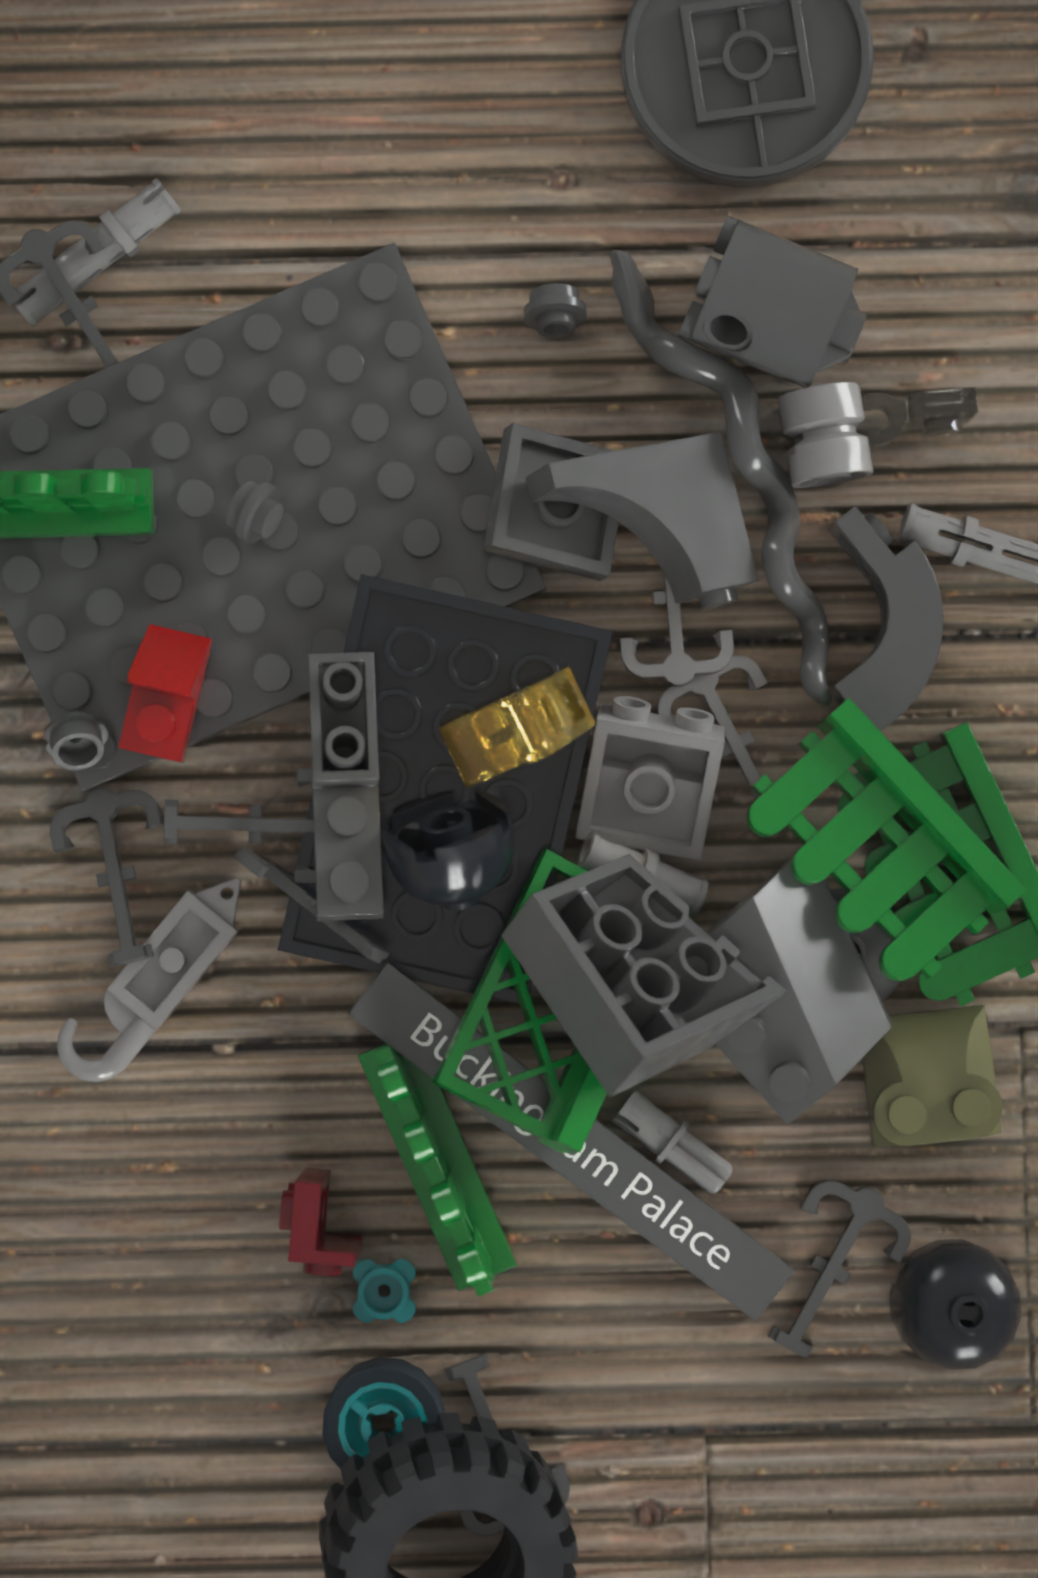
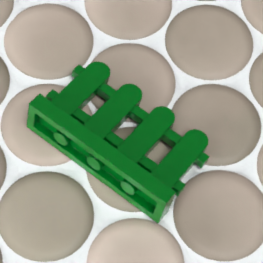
M150 468L0 471V538L154 535V472Z
M848 698L817 726L825 735L822 740L812 731L798 743L806 752V755L782 777L773 783L765 774L751 786L759 798L747 810V825L753 833L761 837H771L787 826L803 844L791 858V871L795 879L805 885H814L823 881L831 874L847 892L838 901L834 910L835 920L839 927L849 933H859L876 923L892 940L883 948L879 955L880 970L888 979L904 981L915 976L919 971L929 979L943 967L934 957L965 927L975 935L989 923L981 913L984 909L993 915L1009 908L1027 889L858 706ZM851 765L868 781L869 784L866 787L850 772L848 768ZM834 783L850 802L817 831L801 812L826 788ZM895 813L913 830L910 835L892 817ZM878 830L894 850L861 879L845 860ZM940 861L957 878L954 882L937 866ZM923 879L938 897L906 927L890 908L918 881Z
M968 722L940 733L939 735L945 746L931 752L926 741L911 747L916 759L909 763L982 841L989 839L997 858L1021 882L1027 891L1017 899L1026 919L1012 924L1006 909L993 915L989 913L997 930L996 933L954 952L948 943L936 955L937 961L943 967L929 979L921 972L919 973L918 985L926 997L931 1000L942 1001L955 996L960 1006L975 1000L970 988L1015 968L1020 979L1035 973L1030 961L1038 958V870ZM859 772L853 774L864 787L869 784ZM962 781L972 803L958 809L948 787ZM844 794L837 803V812L850 802ZM880 833L883 845L874 848L867 854L864 861L866 875L894 850ZM920 881L907 892L911 902L900 906L894 912L906 927L938 897L934 891L925 894Z
M387 1043L359 1054V1061L457 1290L460 1291L469 1286H474L478 1297L494 1291L491 1283L495 1280L494 1276L517 1266V1261L443 1089L432 1083L433 1078Z

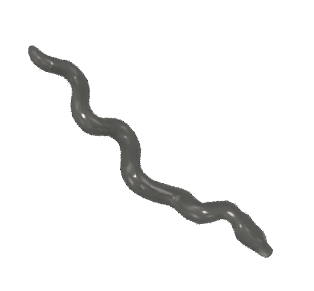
M613 250L609 255L613 267L612 287L618 297L624 322L640 346L663 368L701 384L722 397L727 442L733 462L739 473L759 492L766 505L768 528L763 539L761 554L768 584L776 597L798 619L802 632V656L800 663L802 685L807 695L814 701L823 705H829L832 702V696L825 676L827 653L830 645L828 623L818 598L802 581L795 567L793 552L801 523L796 495L791 487V482L784 469L767 454L762 445L759 430L758 393L748 376L728 360L682 339L659 325L654 319V297L631 255L625 251Z

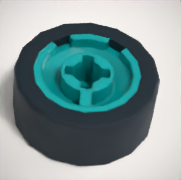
M377 1357L356 1364L337 1381L324 1409L322 1435L330 1458L340 1469L352 1454H358L364 1458L369 1453L367 1441L380 1433L372 1423L374 1414L376 1416L380 1414L386 1415L390 1410L396 1414L394 1419L396 1427L392 1431L387 1432L389 1437L403 1431L401 1422L420 1416L422 1425L437 1423V1414L445 1413V1407L438 1387L423 1369L403 1359Z

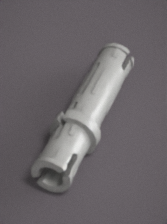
M157 178L113 214L108 209L99 216L102 222L93 230L105 246L104 249L90 255L85 247V239L82 238L54 259L74 293L83 288L126 253L130 258L140 251L137 244L175 214L178 215L182 211ZM43 268L26 283L17 288L19 292L24 294L14 305H17L16 308L34 328L38 325L39 321L61 305L64 299Z
M908 504L899 528L898 542L911 544L916 540L918 545L924 549L949 556L950 564L963 567L966 562L1020 580L1038 584V566L1002 554V551L1038 562V544L979 526V519L968 515L959 520L917 507L916 504ZM938 532L985 545L987 550L940 536Z

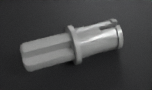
M638 1090L634 1091L612 1121L613 1124L619 1126L629 1135H632L645 1145L647 1149L657 1155L655 1162L660 1165L663 1160H666L708 1193L714 1194L718 1192L732 1173L733 1168L729 1162L686 1131L690 1125L688 1122L678 1123L671 1116L653 1105Z

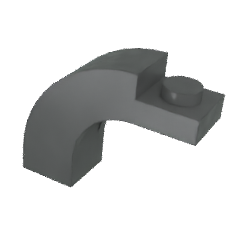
M854 506L835 521L828 531L873 587L880 607V629L876 643L866 659L833 685L829 691L839 706L850 698L870 721L882 731L909 708L930 678L938 658L943 635L942 599L934 571L916 540L895 556L888 548L893 543V538L883 523L871 512L863 516L857 507Z

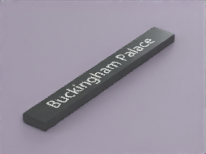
M388 961L348 1012V1015L433 1079L462 1020L461 1016ZM476 1029L471 1040L482 1037L483 1033ZM484 1044L466 1050L454 1076L475 1087L497 1081L487 1045ZM500 1047L509 1076L529 1069ZM536 1075L513 1083L520 1110L541 1120L550 1100L545 1080ZM501 1088L488 1092V1094L505 1102ZM457 1096L754 1321L759 1319L793 1274L794 1269L597 1119H595L581 1152L559 1153L538 1142V1137Z

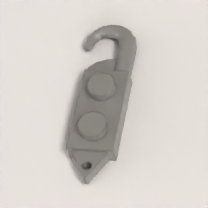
M236 878L196 894L188 890L144 943V945H152L154 957L128 963L106 989L107 991L104 996L105 1012L111 1023L121 1034L101 1058L86 1060L75 1052L73 1034L77 1028V1021L73 1018L66 1020L59 1031L57 1050L60 1061L69 1073L84 1081L101 1082L114 1078L130 1064L152 1035L163 1025L240 931L234 925L241 879ZM226 887L233 890V896L230 899L223 897L222 893Z

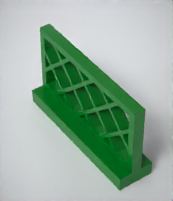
M548 849L541 851L504 931L529 897L543 889L551 871L568 880L587 872V870ZM501 936L432 1083L538 1137V1142L559 1153L581 1152L607 1092L576 1046H574L571 1055L551 1061L540 1025L557 1018L553 1012L537 1018L525 982L530 980V977L527 973H522L518 959ZM507 965L511 978L499 982ZM513 985L525 1022L495 1032L487 1005L493 992ZM478 1024H480L483 1036L471 1040ZM528 1029L540 1066L509 1076L498 1039ZM486 1044L498 1080L475 1087L455 1077L454 1075L465 1051ZM565 1066L558 1081L554 1069ZM543 1074L550 1100L541 1120L520 1110L513 1083ZM501 1088L505 1102L488 1094V1092Z

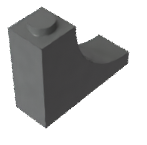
M722 432L550 462L525 478L531 503L564 501L584 505L612 517L633 532L656 558L671 587L676 604L699 599L701 609L726 605L739 600L736 590L758 581Z

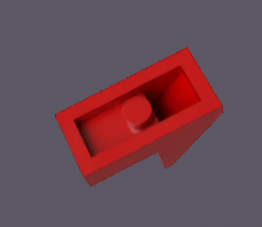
M149 624L127 676L126 682L133 686L118 748L184 763L213 642L212 638Z

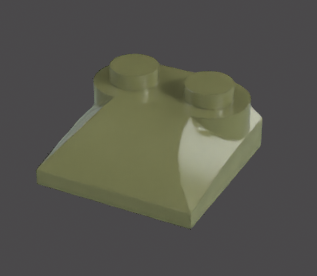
M985 1005L888 1015L892 1023L891 1029L862 1058L871 1144L874 1147L915 1146L977 1139L1002 1133L1000 1119L1003 1104L1001 1095L996 1088Z

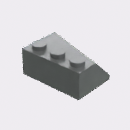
M630 854L532 894L501 935L609 1097L705 1052L786 992L769 975L762 982L738 961L736 957L741 951L722 935L716 941L689 918V905Z
M791 858L706 931L716 941L723 935L741 951L736 959L762 982L769 975L786 990L779 999L717 1042L716 1045L787 1125L836 1086L892 1027L891 1020L862 955L858 954L850 933L841 929L835 920L834 910L838 903L835 893H831L826 879L814 885H805L797 881L791 871Z

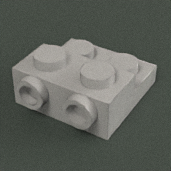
M615 697L612 706L599 703L575 838L585 840L588 834L594 831L599 836L628 848L643 851L646 848L660 854L701 861L725 743V726L713 724L714 716L711 713L696 708H679L676 711V716L672 717L650 713L651 704L635 697Z

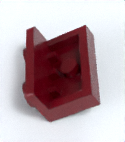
M305 1168L295 1183H289L288 1190H283L280 1207L279 1229L291 1230L288 1262L303 1263L304 1273L319 1276L342 1275L343 1266L354 1267L361 1253L363 1242L362 1236L326 1233L331 1170Z

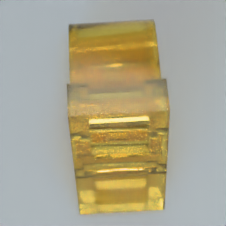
M568 666L528 687L461 716L438 729L465 786L470 787L526 762L531 764L553 754L594 727L596 723Z

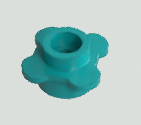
M369 1258L359 1261L353 1270V1277L358 1282V1299L353 1304L354 1315L365 1323L372 1322L374 1319L387 1320L394 1318L399 1323L410 1320L416 1311V1304L410 1298V1284L416 1276L414 1265L409 1260L403 1258L397 1259L393 1264H376ZM381 1285H388L391 1292L388 1296H381L379 1294L378 1288Z

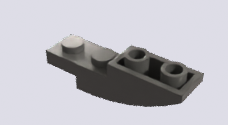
M374 652L309 654L317 921L383 919Z

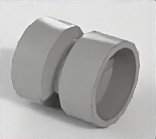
M855 382L829 383L798 389L779 396L778 404L783 434L795 440V445L786 452L791 487L811 488L828 486L872 475L873 466L868 437L858 434L856 430L865 420L860 384Z

